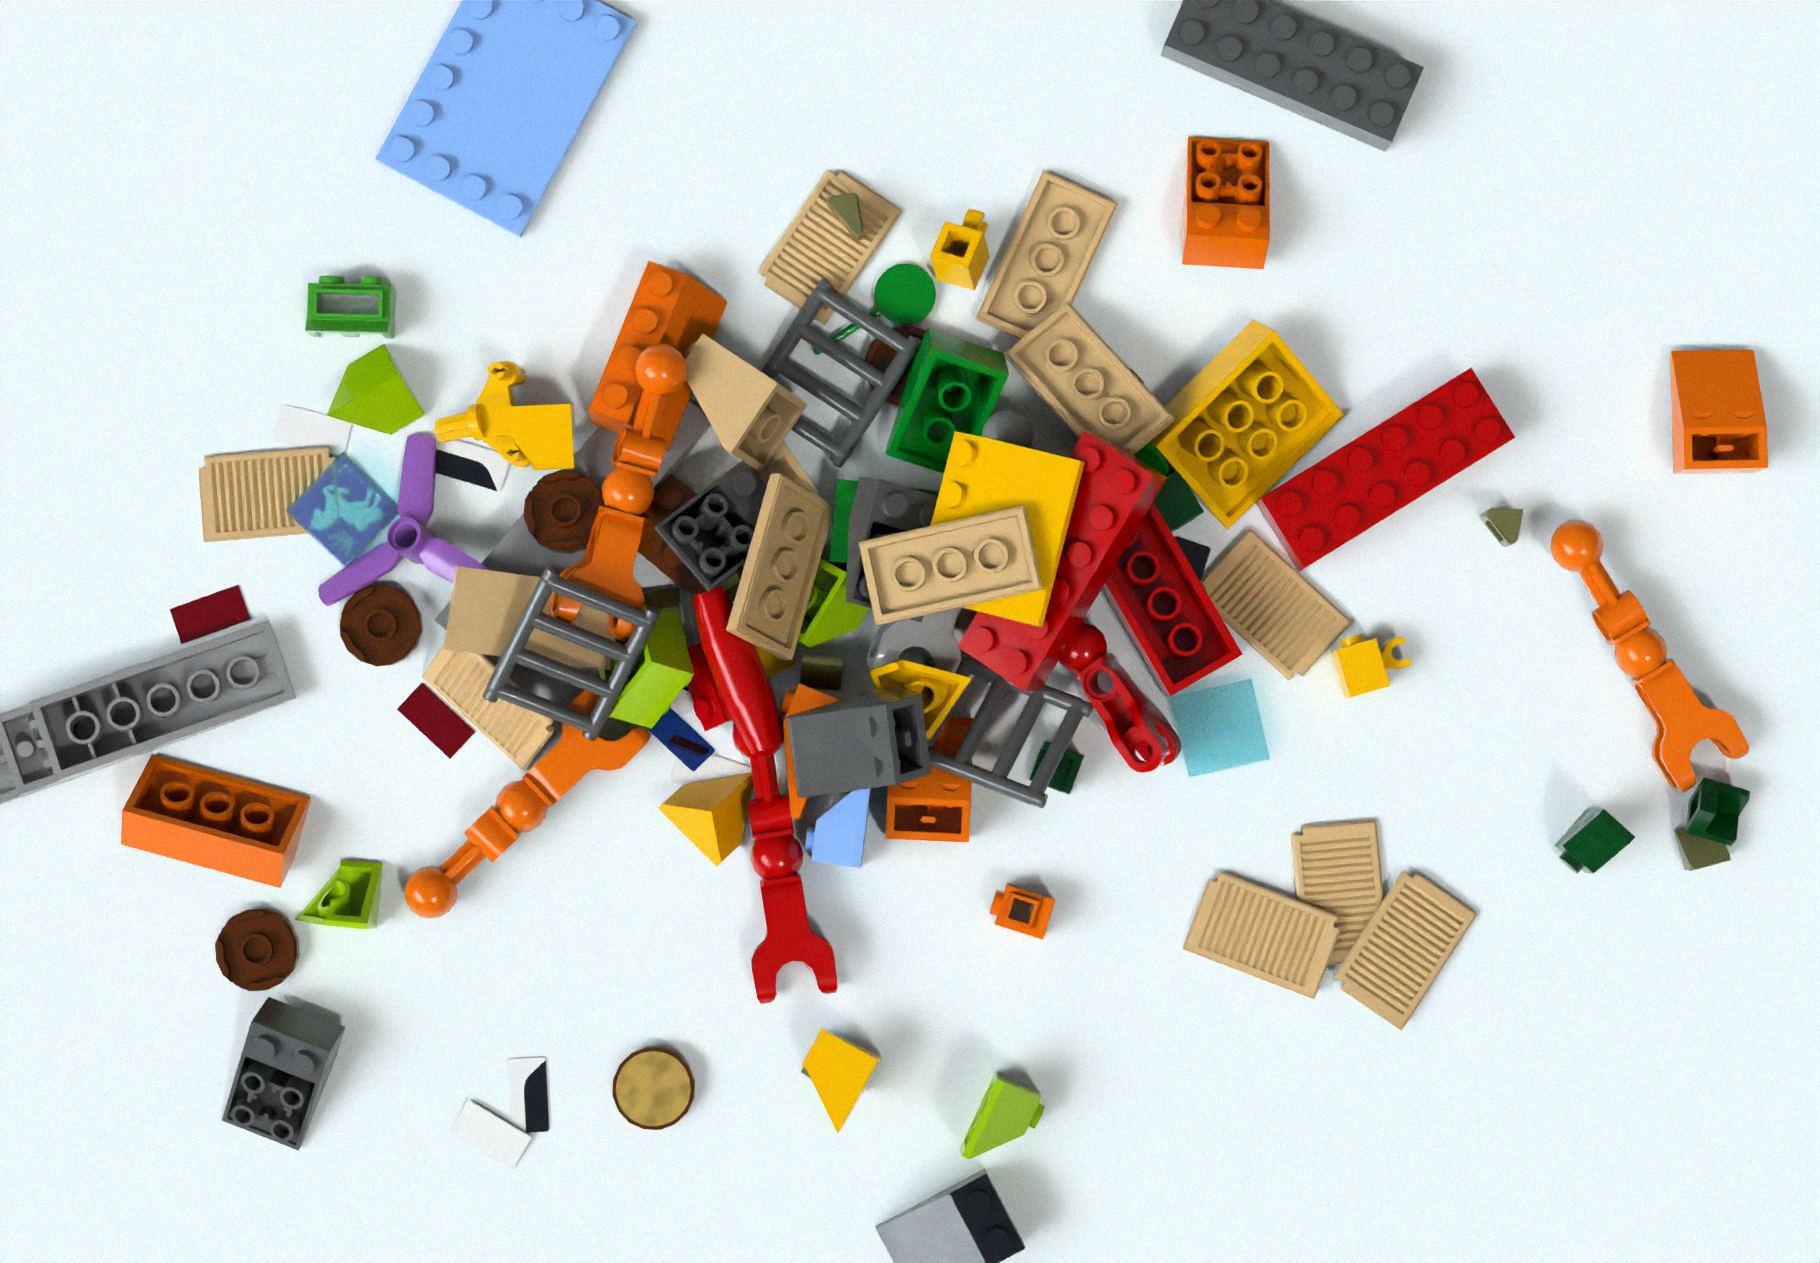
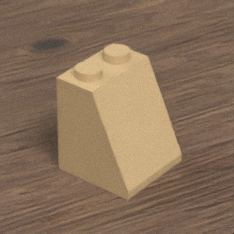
M702 333L698 341L694 342L686 351V381L724 449L762 473L807 407V404L782 385Z

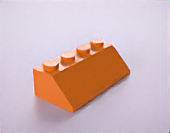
M648 261L588 409L591 423L616 433H620L624 427L632 429L643 391L635 375V363L640 353L648 346L661 343L677 348L685 358L688 348L698 341L702 333L712 340L714 339L726 309L727 301L689 275ZM686 380L678 391L667 396L656 436L664 438L666 451L670 450L693 392Z
M152 754L122 810L121 845L281 888L295 858L310 804V797Z

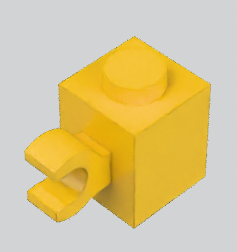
M969 208L962 226L945 221L930 254L937 280L975 291L990 257L984 237L988 227L987 223L982 222L985 216L984 212Z
M1362 633L1339 640L1341 648L1331 651L1345 699L1390 686L1386 670L1392 668L1402 669L1412 663L1411 658L1398 661L1392 656V649L1396 645L1405 643V638L1396 637L1387 641L1380 653L1377 639L1365 641Z

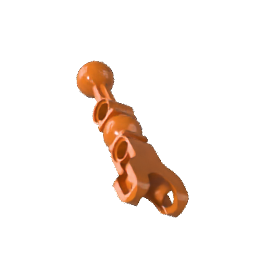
M661 343L648 346L640 353L635 363V375L643 391L633 428H622L615 443L611 466L616 468L606 476L602 484V498L606 507L599 506L583 559L579 563L569 566L559 575L562 578L642 610L645 599L640 585L633 576V566L645 518L639 516L649 508L654 499V486L650 476L657 478L664 456L665 440L664 438L657 437L656 434L668 395L678 391L687 378V364L684 356L677 348ZM553 593L550 616L571 623L576 619L582 603ZM610 615L608 627L610 633L616 639L628 641L636 625Z
M1570 520L1561 524L1551 538L1550 549L1553 559L1560 567L1570 572H1578L1599 607L1591 612L1593 620L1608 644L1615 645L1614 654L1618 666L1626 674L1633 677L1631 682L1657 726V734L1652 746V757L1669 784L1681 793H1685L1694 787L1697 777L1690 762V754L1692 748L1700 740L1710 739L1719 748L1721 753L1728 758L1740 759L1748 754L1749 745L1733 716L1720 709H1711L1702 705L1674 660L1666 659L1667 647L1665 640L1656 630L1648 627L1651 622L1647 618L1638 599L1629 590L1621 594L1619 593L1599 560L1603 549L1600 532L1592 524L1584 520Z
M584 690L567 707L591 715L600 696ZM561 723L563 731L561 740L522 777L523 780L512 781L502 788L497 795L495 806L492 805L464 832L469 839L440 867H422L411 874L404 890L405 900L411 911L420 917L428 919L438 918L448 913L456 902L458 893L456 885L487 857L491 862H494L521 836V833L532 831L540 826L546 818L548 806L552 807L590 770L601 769L609 771L625 766L647 744L652 734L644 727H637L618 740H606L598 735L595 741H591L582 735V730Z

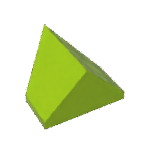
M382 344L348 364L326 416L393 435L426 414L385 344Z
M341 860L340 868L295 920L325 926L357 929L376 928L383 871L382 863Z

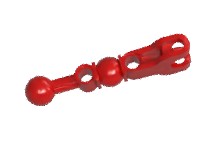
M1085 616L1059 659V663L1068 671L1076 673L1077 675L1074 677L1077 681L1082 680V688L1085 695L1104 721L1113 745L1129 767L1136 772L1145 773L1153 771L1159 766L1172 763L1181 751V742L1178 735L1160 710L1143 695L1126 670L1120 664L1112 661L1115 656L1112 653L1107 654V643L1104 634L1095 625L1087 623L1088 618ZM1101 671L1107 672L1113 680V686L1109 693L1104 692L1098 685L1097 678ZM1161 737H1164L1167 740L1168 751ZM1136 751L1145 761H1142L1137 757Z
M779 718L782 737L784 741V727L781 719ZM733 724L732 739L734 745L742 755L750 760L755 799L747 800L753 840H756L751 849V863L754 871L762 878L759 881L767 927L765 939L757 946L751 958L757 999L760 1004H768L775 1000L777 995L776 974L784 964L791 961L804 962L813 969L818 988L822 993H836L838 985L833 949L824 937L813 932L809 927L801 874L798 873L803 863V851L799 841L792 835L794 834V827L790 813L789 795H780L774 754L780 749L782 744L752 755L735 724Z

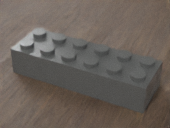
M1183 0L1160 55L1384 152L1393 141L1424 69L1423 66L1268 0Z

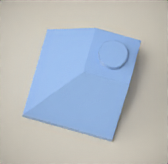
M871 788L852 791L816 820L815 828H807L805 851L812 852L811 861L861 868Z

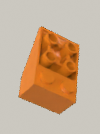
M1188 137L1182 227V264L1264 269L1270 240L1269 142Z
M1754 350L1670 351L1673 474L1756 473L1768 468L1767 425Z
M948 717L932 749L954 757L974 718ZM930 766L931 774L888 786L885 839L969 842L972 782Z

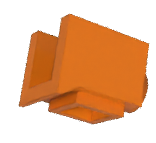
M1006 884L1004 892L996 890L989 914L996 916L995 925L1043 940L1055 899ZM1014 898L1034 904L1028 924L1008 918Z

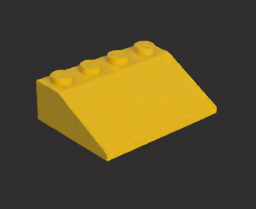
M1252 320L1165 406L1173 415L1174 422L1149 443L1163 455L1168 464L1169 471L1171 473L1176 471L1186 481L1196 499L1226 529H1229L1344 414L1275 330Z
M954 432L930 526L1025 505L1044 589L962 608L1043 627L1085 462L990 438Z

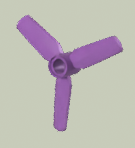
M418 433L407 437L397 508L400 519L390 526L387 533V542L379 544L322 583L318 588L319 598L324 605L331 606L391 572L404 557L415 564H425L428 570L453 583L455 565L490 570L446 540L438 538L433 531L426 527L434 510L436 477V439L431 435ZM417 535L416 541L409 547L410 541Z

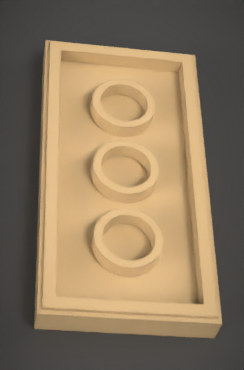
M1043 170L979 309L976 320L1015 338L1022 339L1067 301L1072 306L1118 203Z
M1068 301L1004 352L1006 359L1079 439L1084 431L1101 434L1134 455L1174 422L1173 415Z
M770 474L726 631L781 660L793 659L835 509L834 504L782 474Z
M1025 505L858 542L875 624L877 626L1044 590Z
M455 565L444 649L501 657L541 576ZM554 592L551 593L542 613L550 615V606ZM582 604L576 619L570 624L615 641V637L610 633L608 627L610 615ZM537 628L533 629L524 647L566 665L611 669L612 658Z

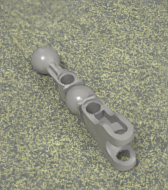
M998 411L983 426L982 437L1026 448L1032 447L1034 433L1031 424L1025 416L1017 411ZM962 608L925 615L922 622L907 619L879 625L867 654L868 667L875 669L893 663L903 650L916 646L924 654L925 666L956 673L961 661V651L957 647L959 643L954 637L953 629Z

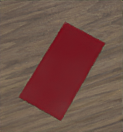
M239 585L170 609L181 644L251 620Z
M423 683L397 708L406 719L449 759L475 733L470 726Z

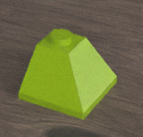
M820 559L798 638L799 642L809 648L856 630L870 609L846 602L847 572L823 559Z
M995 1072L960 1147L961 1155L967 1159H972L1023 1136L1028 1126L1035 1129L1045 1108L1044 1105L1039 1103L1042 1098L1041 1094Z

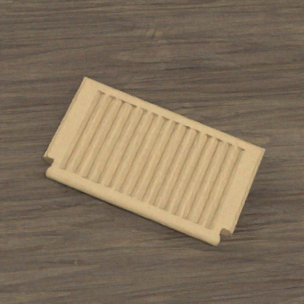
M827 170L758 273L761 276L767 277L764 283L766 287L800 310L822 278L830 281L834 286L832 289L834 292L845 297L903 211L844 171H841L836 176L831 170ZM850 193L858 195L864 230L862 240L856 241L828 208L826 203L827 197ZM823 304L814 319L825 326L835 311Z
M330 446L205 456L206 468L198 469L204 542L311 534L289 511L332 468L340 528L336 476L338 457L330 458Z
M1250 528L1200 581L1222 620L1287 680H1291L1295 672L1303 677L1352 623L1351 620Z
M443 644L422 677L521 770L525 771L553 734L554 727L551 724L554 720L499 698L495 703L485 700L483 693L496 665L484 654L446 650ZM510 678L508 679L507 684L520 688Z
M1376 820L1302 826V835L1297 833L1291 834L1297 900L1338 915V920L1334 923L1333 927L1341 931L1328 965L1343 963L1384 900Z
M1223 871L1217 873L1218 879L1216 882L1208 879L1182 949L1315 1000L1341 931L1333 927L1334 923L1338 920V915Z
M1402 871L1334 977L1337 980L1343 981L1340 987L1342 991L1402 1031L1478 913L1420 873H1414L1411 878L1407 872Z

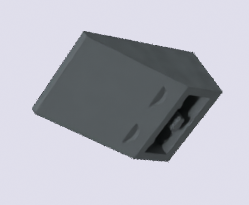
M741 461L654 527L657 533L708 592L743 570L767 486L747 463Z
M859 478L849 516L846 602L872 609L858 542L930 526L938 496L881 479ZM923 616L911 618L910 620L922 622Z
M894 684L787 716L797 795L800 798L897 785L931 774L921 693Z
M268 997L251 1021L222 1121L299 1151L335 1062L345 1026Z

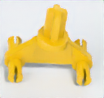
M511 361L494 362L487 369V372L492 373L488 374L489 379L476 400V404L468 406L466 413L437 419L434 432L442 443L471 436L476 441L483 440V442L489 444L505 460L513 465L528 467L532 465L487 408L515 406L511 387L524 383L526 375L521 374L526 372Z

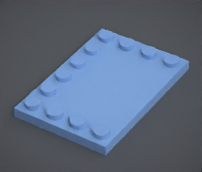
M462 0L375 160L521 238L637 26L636 21L597 0Z

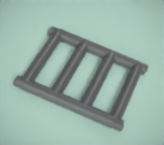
M822 278L813 289L761 372L773 380L780 373L853 421L840 442L801 416L791 429L831 456L829 460L832 461L834 466L842 468L915 357L922 341L911 335L907 339L832 290L834 286L830 281ZM823 304L898 352L885 373L810 325ZM801 339L875 386L862 407L788 360Z
M547 566L487 683L483 698L493 703L497 702L498 698L582 730V735L585 738L595 741L652 633L660 611L651 606H647L645 610H642L559 576V570L552 566ZM551 593H557L632 623L636 627L627 644L623 645L542 613ZM537 628L618 660L609 680L607 681L525 649L524 647L533 629ZM516 663L599 695L600 697L591 715L507 684Z
M961 654V661L955 674L966 677L972 674L991 681L992 684L954 757L932 749L953 707L951 708L932 738L927 740L930 766L1029 805L1044 808L1048 799V794H1045V791L1083 716L1087 718L1090 716L1094 709L1093 705L1082 698L1045 684L1041 691L1024 692L975 658ZM1009 688L1030 696L992 771L971 764L970 761L1007 689ZM1046 702L1067 710L1030 786H1027L1007 777Z

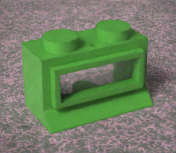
M319 276V283H308L305 331L312 337H321V333H340L345 337H360V334H382L386 339H394L396 290L391 285H385V278L360 277V284H344V278L340 276Z

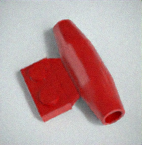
M720 586L709 592L706 591L694 596L692 601L701 643L688 648L694 675L687 687L694 702L695 714L701 720L704 731L733 721L752 755L784 743L774 693L756 646L726 631L733 602L725 588Z

